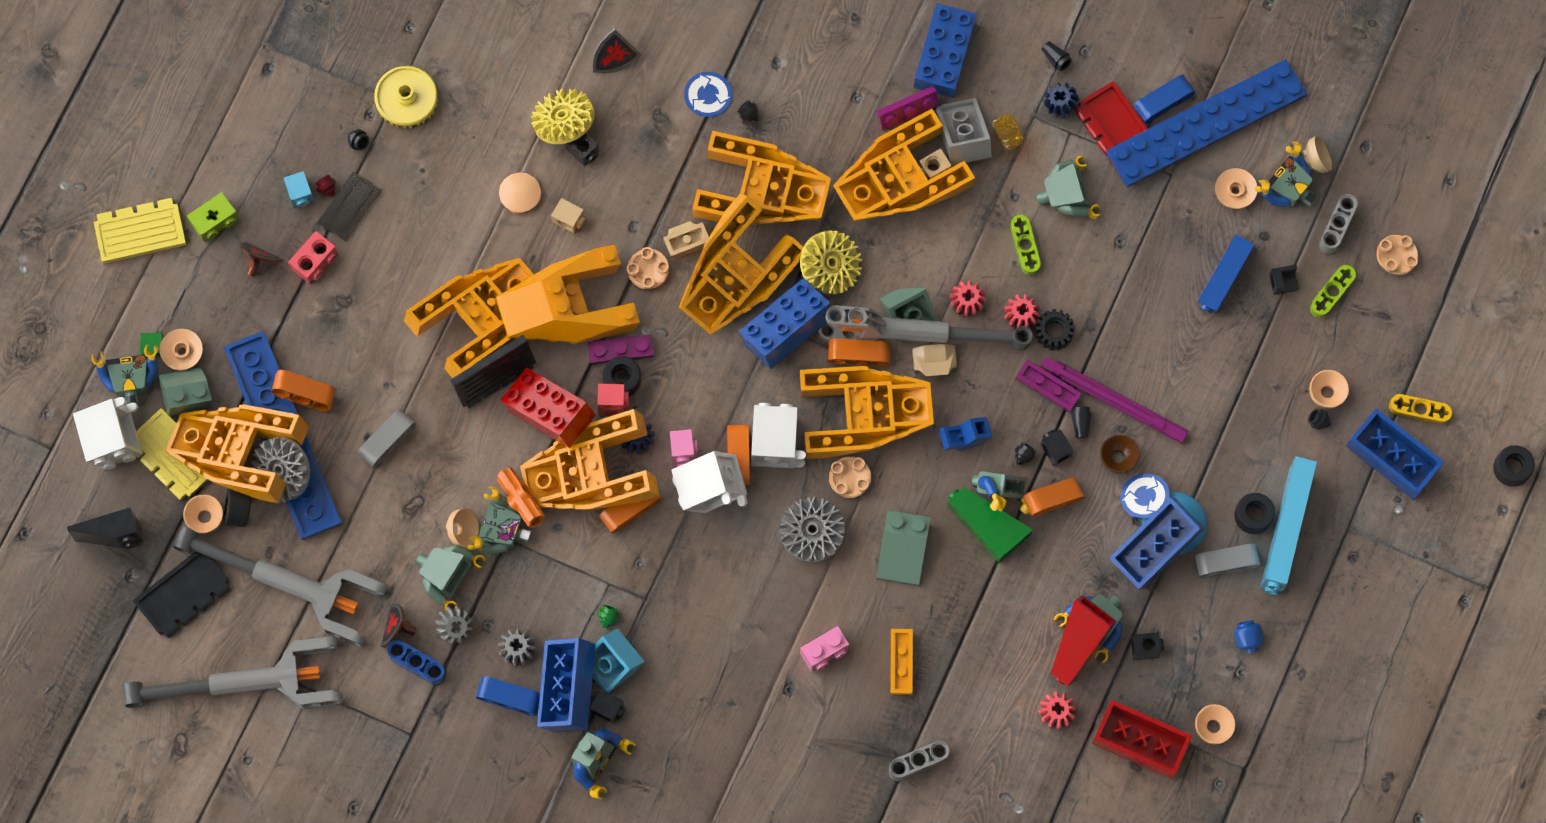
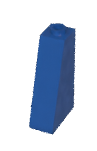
M1237 234L1235 235L1198 299V302L1201 303V309L1209 313L1212 310L1218 311L1253 252L1255 244Z

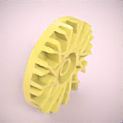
M401 66L385 73L377 83L375 89L377 110L385 121H389L391 125L395 124L397 128L398 125L403 126L404 129L407 126L411 129L412 125L416 124L420 126V123H425V119L431 118L435 107L437 108L438 93L436 85L429 74L417 67Z
M561 89L560 93L556 90L557 96L552 97L551 93H549L548 97H544V104L538 101V106H535L536 112L532 111L533 116H531L533 122L531 123L537 136L544 142L566 144L583 136L591 127L595 116L594 108L587 95L583 94L582 91L578 94L576 89L573 91L569 89V93H565L564 89Z
M838 231L817 233L806 242L802 249L800 257L802 275L819 293L827 295L843 293L848 290L847 288L854 286V283L857 282L855 280L856 276L861 274L858 271L862 269V267H859V262H862V259L858 258L861 256V253L856 252L858 246H854L855 242L848 239L850 236H845V233H838Z

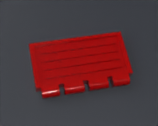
M1114 81L1081 100L1078 104V109L1074 110L1082 123L1090 121L1085 127L1093 139L1101 137L1097 144L1105 156H1107L1106 151L1148 129Z

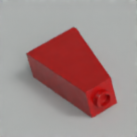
M1084 595L1077 598L1072 605L1051 670V674L1055 676V679L1067 686L1076 680L1117 622Z

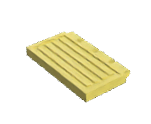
M172 198L157 201L158 208L154 207L153 202L137 205V213H134L133 207L115 210L117 217L114 218L112 211L97 214L98 221L94 222L102 263H110L186 246L178 204H173Z
M161 408L136 431L142 454L145 453L140 461L152 473L160 468L155 473V476L166 487H169L174 482L175 484L170 488V491L181 501L186 496L191 498L209 480L165 452L177 423Z

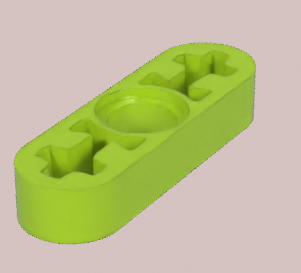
M1016 215L1011 221L1010 229L1021 270L1027 275H1034L1039 271L1041 262L1030 221L1024 215ZM1017 221H1020L1021 224H1025L1023 226L1024 234L1021 236L1020 228L1015 227L1017 225ZM1022 240H1028L1031 243V248L1023 250L1019 243ZM1027 255H1030L1032 263H1036L1033 269L1025 266L1028 263Z
M1342 265L1312 301L1310 311L1315 317H1325L1353 283L1356 272L1352 266ZM1349 272V278H1345L1342 284H1340L1339 280L1343 275L1342 273ZM1334 286L1338 289L1339 294L1337 296H1330L1327 288ZM1325 298L1327 302L1324 308L1318 311L1316 309L1317 305H1320Z

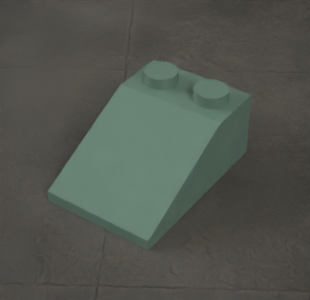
M887 511L876 579L919 586L930 517Z

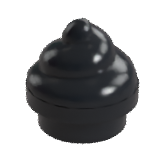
M747 100L737 110L742 120H758V108L755 102Z
M357 129L348 133V143L352 149L363 150L367 147L369 137L365 131Z
M1316 408L1308 417V422L1314 429L1320 430L1331 425L1328 412L1324 409Z
M1024 442L1020 446L1017 445L1015 448L1016 464L1022 465L1033 461L1036 450Z

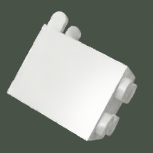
M119 397L73 413L86 462L104 470H110L115 468L118 463L132 462L137 456L142 455L131 413L138 410L136 403L125 405L126 399Z
M770 403L754 405L751 466L793 469L805 466L804 459L806 453L795 450L797 407H793L791 404L771 406Z
M713 451L671 470L673 484L677 488L679 495L678 501L684 511L707 513L725 504H731L735 500H737L739 506L744 507L747 505L746 495L748 494L736 454Z

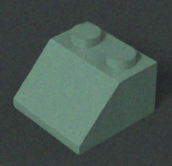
M201 367L158 375L168 416L210 408L212 399L207 379Z

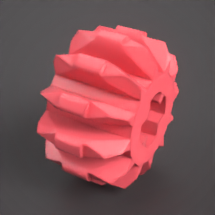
M968 280L967 285L962 281L959 282V287L954 286L952 289L954 293L950 294V299L953 300L951 307H957V314L964 311L965 317L968 316L969 311L975 316L977 313L976 309L982 311V304L986 302V298L983 297L984 289L978 290L979 283L971 286V280ZM970 296V301H965V297Z
M1017 294L1015 295V300H1008L1009 306L1004 308V311L1007 312L1004 318L1005 320H1011L1009 322L1010 327L1017 324V328L1020 326L1029 328V324L1036 325L1035 319L1040 318V313L1037 312L1040 306L1034 305V298L1028 301L1027 294L1024 295L1023 299ZM1021 309L1025 310L1024 315L1019 314Z
M1057 691L1053 693V698L1047 694L1045 696L1046 701L1040 702V706L1043 708L1039 709L1038 713L1045 715L1041 719L1042 722L1050 721L1048 724L1049 728L1053 726V723H1056V728L1061 729V722L1067 727L1069 726L1068 719L1074 720L1075 718L1072 712L1076 711V707L1069 706L1073 703V699L1071 698L1066 701V693H1063L1061 698L1058 697ZM1055 706H1058V709L1062 710L1060 712V715H1057L1056 711H1052L1054 710Z

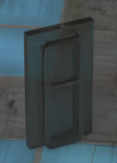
M353 172L317 223L346 241L380 194L381 189L366 178Z

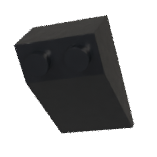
M130 507L67 526V530L72 538L78 542L118 548L126 547L127 549L139 546V543L144 542L137 518Z

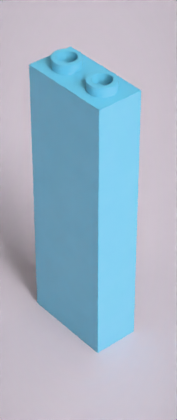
M1296 456L1289 468L1260 586L1268 594H1281L1287 585L1317 464L1316 461Z

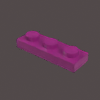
M931 86L879 109L876 113L882 130H885L940 104L937 92Z
M651 335L588 342L590 365L608 363L611 359L618 356H626L633 360L654 357Z
M1029 360L1025 362L1015 378L1069 413L1082 394Z

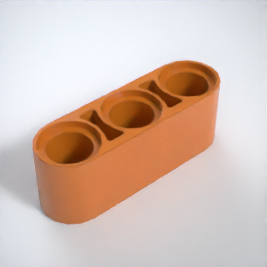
M830 339L828 344V362L839 365L886 367L890 364V343L874 340Z
M278 370L271 392L279 398L318 411L328 412L331 410L336 389L331 385L290 371Z
M727 425V453L736 454L745 486L750 485L749 425Z
M1076 477L1033 490L1025 494L1023 499L1031 516L1035 517L1077 503L1085 496Z
M660 495L642 502L608 507L599 517L609 531L614 534L653 508L663 498Z

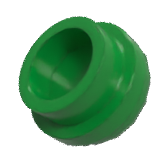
M603 605L602 609H599L598 612L602 627L608 628L610 625L615 624L620 618L618 615L620 611L612 606Z

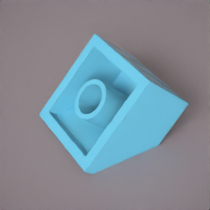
M615 629L602 636L595 644L592 678L603 691L611 693L631 677L645 661L622 633Z

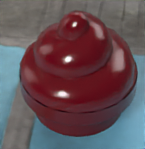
M328 174L315 182L317 186L315 189L320 194L333 197L336 181Z

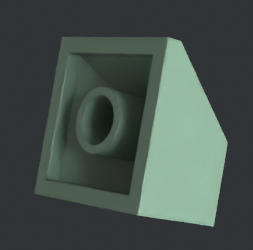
M924 287L897 289L879 299L888 318L938 321L927 290Z

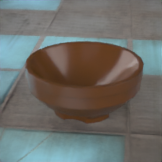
M1113 435L1103 442L1100 450V459L1107 470L1123 474L1136 466L1139 459V449L1135 441L1126 435ZM1114 452H1122L1125 457L1124 461L1121 463L1115 462L1112 459Z

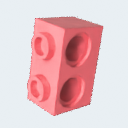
M315 231L288 264L293 272L310 284L322 275V269L327 264L330 265L336 259L337 250L331 242ZM319 248L327 249L323 254L316 253ZM310 263L313 265L309 270L302 269L304 264Z
M598 384L597 405L599 416H613L629 410V391H625L624 384Z

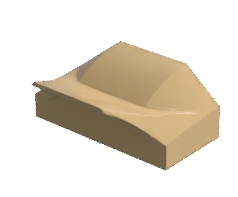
M689 221L668 229V235L663 237L671 259L681 258L703 249L709 236L703 222L694 224Z
M923 345L912 349L914 372L920 371L926 377L949 375L952 368H957L955 345Z

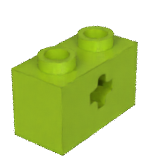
M221 192L188 214L187 218L204 242L207 239L215 238L223 228H229L234 225L238 215Z

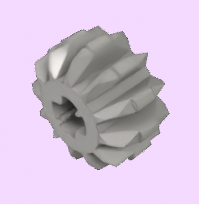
M455 606L453 610L447 607L446 614L439 612L442 619L435 620V623L440 625L436 628V632L441 633L440 638L442 640L447 639L450 644L454 640L461 643V636L468 638L469 635L466 631L473 630L472 626L468 625L472 622V618L467 617L468 612L466 610L461 611L458 606ZM453 622L457 625L455 628L451 625Z
M517 628L516 634H513L510 629L508 630L509 637L502 635L501 639L504 642L498 643V647L503 649L499 652V655L506 656L504 659L506 663L513 659V666L517 665V660H520L522 665H524V657L532 659V655L529 652L535 651V646L531 645L534 643V639L528 638L529 632L527 631L521 635L520 628ZM515 643H519L521 649L518 648L519 651H514L511 646L515 647Z

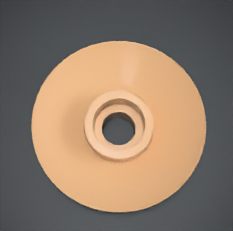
M1232 168L1220 174L1215 184V193L1218 200L1226 207L1241 209L1249 206L1254 201L1257 195L1254 188L1257 186V183L1249 172L1239 168ZM1233 188L1238 189L1239 193L1234 194L1231 190Z
M176 329L169 332L160 344V356L163 362L174 370L181 371L192 368L199 362L203 353L200 338L188 329ZM185 349L186 353L184 355H180L179 350Z

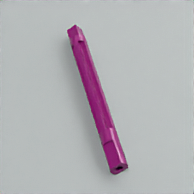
M1045 357L1041 364V367L1051 371L1052 375L1181 444L1188 433L1187 429L1060 361L1055 362Z

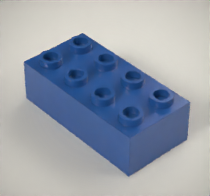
M936 3L916 72L914 88L924 90L933 86L937 94L954 98L975 26L976 13Z
M803 278L743 327L739 333L744 345L771 370L827 323L825 316L831 304ZM833 311L830 313V318H831V319H833V318L835 317V314H834Z
M1377 408L1346 445L1347 448L1413 500L1444 463L1442 459Z
M1170 497L1109 559L1138 589H1145L1205 528L1176 498Z
M580 638L545 641L537 727L552 732L588 730L595 643Z

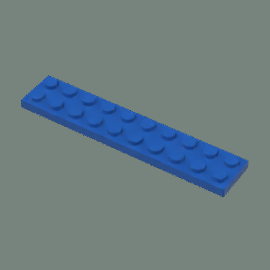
M1285 59L1108 149L1106 155L1126 188L1291 105L1306 97L1308 93Z
M264 331L224 346L247 405L297 414L293 402L279 398L271 392L279 367ZM305 436L303 444L299 446L303 449L309 462V483L301 496L286 502L302 541L342 525L307 436ZM261 438L262 443H263V441L269 440V439Z

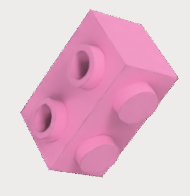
M691 429L670 431L673 467H679L698 458L697 440H692Z
M837 626L801 647L800 654L811 671L815 669L820 670L829 664L828 661L834 658L839 659L847 654L849 643Z

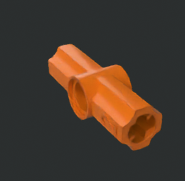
M513 468L502 470L497 475V481L508 496L506 499L508 504L515 511L519 512L528 527L534 528L544 521L545 515L534 500V492L520 480Z

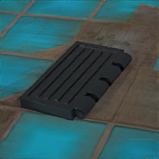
M522 335L450 379V382L461 405L470 408L481 401L480 397L486 398L499 390L498 386L502 385L504 387L517 379V374L521 375L526 368L533 369L536 361L527 339Z
M195 551L136 597L133 602L159 635L164 633L170 638L180 630V627L176 624L178 621L185 626L198 616L193 610L197 607L200 612H203L215 602L211 597L212 594H215L219 599L231 589L226 584L229 582L228 578L211 557Z

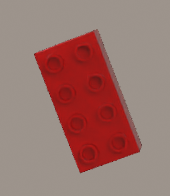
M529 368L523 371L500 400L512 415L568 448L573 445L596 416L587 402Z
M1111 700L1092 744L1173 780L1192 735Z

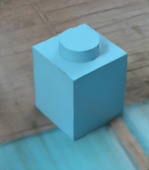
M304 171L284 177L293 207H304L313 201Z

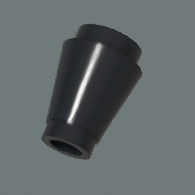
M1050 41L1043 45L1041 50L1055 69L1063 71L1071 64L1072 59L1069 53Z
M1073 407L1071 417L1075 438H1088L1092 417L1090 407Z

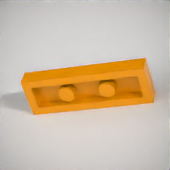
M891 629L890 695H912L913 629Z

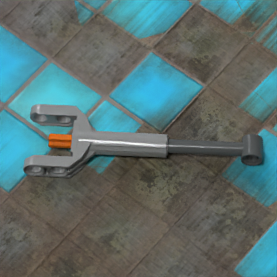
M837 305L827 310L825 316L827 323L823 326L832 328L833 335L829 337L824 336L822 328L817 331L819 339L824 342H829L830 339L835 338L877 340L883 338L946 343L948 339L1006 343L1011 344L1015 350L1025 349L1033 337L1032 331L1025 326H1020L1015 331L949 327L948 322L882 317L877 311L870 308ZM832 311L839 312L841 320H831L830 313ZM859 313L863 319H851V315ZM843 331L854 332V336L846 338L843 335ZM1017 335L1024 336L1026 342L1019 341Z
M181 526L172 546L174 549L185 554H190L192 550L251 573L252 579L311 602L323 633L362 647L365 637L354 629L329 620L334 607L353 615L357 610V602L340 596L343 583L373 595H385L388 588L387 585L349 569L319 583L262 559L255 562L198 539L199 534L196 531Z
M336 637L296 640L286 649L275 667L210 674L209 680L143 687L142 682H127L123 684L124 707H141L144 705V700L206 692H210L212 696L276 688L301 709L338 705L343 703L342 692L327 690L300 694L299 681L320 679L319 666L298 668L295 657L330 652L338 648V641Z

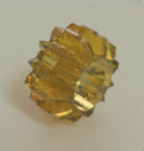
M1007 113L993 120L992 127L1002 148L1007 151L1013 150L1023 143L1022 133L1013 116Z

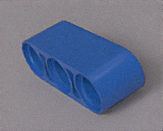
M1184 74L1144 96L1133 106L1145 123H1149L1194 95L1195 90Z
M394 640L388 645L387 653L390 660L432 685H439L445 680L446 673L439 662L400 640ZM397 647L404 650L400 656L392 655V651ZM419 658L422 660V664L419 667H412L411 661ZM433 669L441 671L440 676L437 678H432L429 674Z
M482 676L476 698L513 711L536 716L539 708L540 693L491 677Z

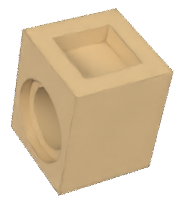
M941 148L919 160L918 164L927 180L952 167ZM934 164L939 169L931 171L928 166Z
M563 198L560 199L551 214L552 223L573 234L577 228L581 229L586 219L582 208Z

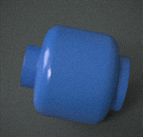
M1254 620L1238 623V627L1234 629L1237 648L1246 650V653L1259 651L1258 646L1264 643L1260 624L1254 623Z

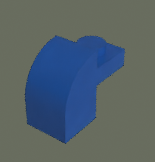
M987 417L972 418L961 425L943 427L939 430L945 450L957 449V451L970 449L983 444L993 437Z

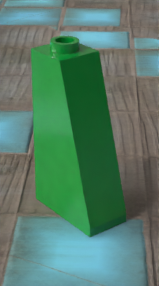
M965 487L960 491L956 489L948 496L950 500H948L947 507L998 563L1031 536L1032 530L1030 527L1004 511L1000 512L999 509L996 511L990 508L991 503Z

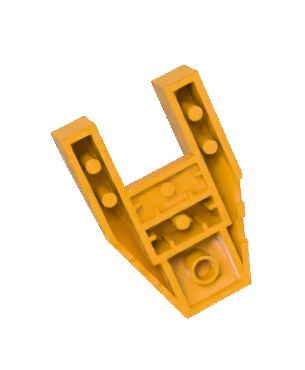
M933 109L878 137L873 145L833 185L854 222L922 209L952 198L974 186L975 177L965 161L927 180L911 154V150L942 134L943 125Z
M712 131L707 158L747 167L740 193L748 196L762 209L751 224L822 218L831 182L830 177L809 165H805L793 155H788L778 149L776 145ZM697 189L692 208L693 217L719 222L726 209L736 198Z
M741 193L726 209L706 241L679 305V308L710 335L732 322L739 315L748 312L755 305L767 300L800 261L803 246L797 240L785 234L762 263L758 264L735 242L762 211L748 196Z
M615 244L595 248L551 264L497 296V305L508 338L517 339L524 335L527 340L542 339L548 340V342L557 343V341L578 344L635 331L640 321L634 303L588 312L579 284L580 280L616 273L621 262Z
M520 258L496 264L488 269L475 270L468 275H458L406 311L404 322L418 337L454 311L460 315L478 337L446 359L444 369L454 378L504 347L512 339L507 336L496 297L534 274Z
M867 366L800 370L801 398L845 395L847 429L805 432L806 460L831 458L872 450L934 425L930 382L890 374V372L870 369Z
M244 404L230 409L221 407L215 411L185 412L180 414L165 452L215 484L259 500L279 503L286 483L277 473L243 466L255 437L265 439L286 437L295 441L298 445H302L309 425L297 414Z
M632 409L591 422L570 448L555 441L553 446L544 452L541 451L522 464L520 468L523 483L534 492V500L539 508L593 510L642 502L660 496L656 476L647 470L609 481L603 449L647 436L644 415Z

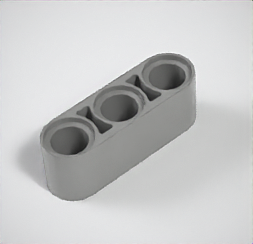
M1344 194L1340 197L1319 242V248L1324 254H1333L1338 249L1357 208L1358 202L1355 196ZM1342 203H1348L1351 209L1343 208ZM1339 221L1343 224V227H1336L1333 222ZM1331 239L1335 245L1330 246L1326 244L1325 240Z
M401 409L396 410L359 448L357 454L375 468L413 430L416 423Z
M1254 543L1195 555L1200 578L1249 570L1261 565L1257 547Z
M936 741L900 756L890 763L889 776L894 781H903L938 766L947 760L950 751L949 746L943 741ZM935 748H942L945 751V755L943 757H936L933 754V750ZM920 756L925 760V764L917 766L914 764L913 758ZM901 765L904 767L905 772L900 775L896 774L893 771V767Z

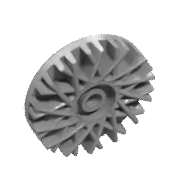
M275 437L263 441V443L259 444L261 447L255 449L256 453L253 456L256 457V460L251 461L253 465L251 468L277 473L286 483L279 503L298 498L306 490L310 477L309 462L303 449L295 441L286 437Z
M807 497L805 500L799 499V502L795 501L784 512L780 524V537L785 549L795 558L805 562H820L830 558L840 548L844 539L845 524L840 511L836 509L835 505L832 506L828 500L824 501L823 498L820 500L816 499V497H813V499ZM815 528L816 532L811 533L808 529Z

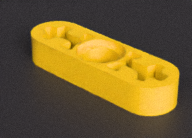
M1397 394L1389 403V409L1393 414L1426 422L1445 424L1452 416L1451 407L1445 403ZM1400 400L1402 401L1401 404L1408 406L1410 402L1413 404L1410 407V412H1408L1409 407L1402 406L1401 409H1397V405L1394 403ZM1415 405H1424L1426 413L1422 415L1416 413ZM1431 407H1434L1433 410H1432V411H1433L1432 415H1431V416H1428L1429 413H1430V411H1431ZM1440 409H1443L1444 414L1447 415H1445L1443 418H1439L1440 415L1434 412H1439Z

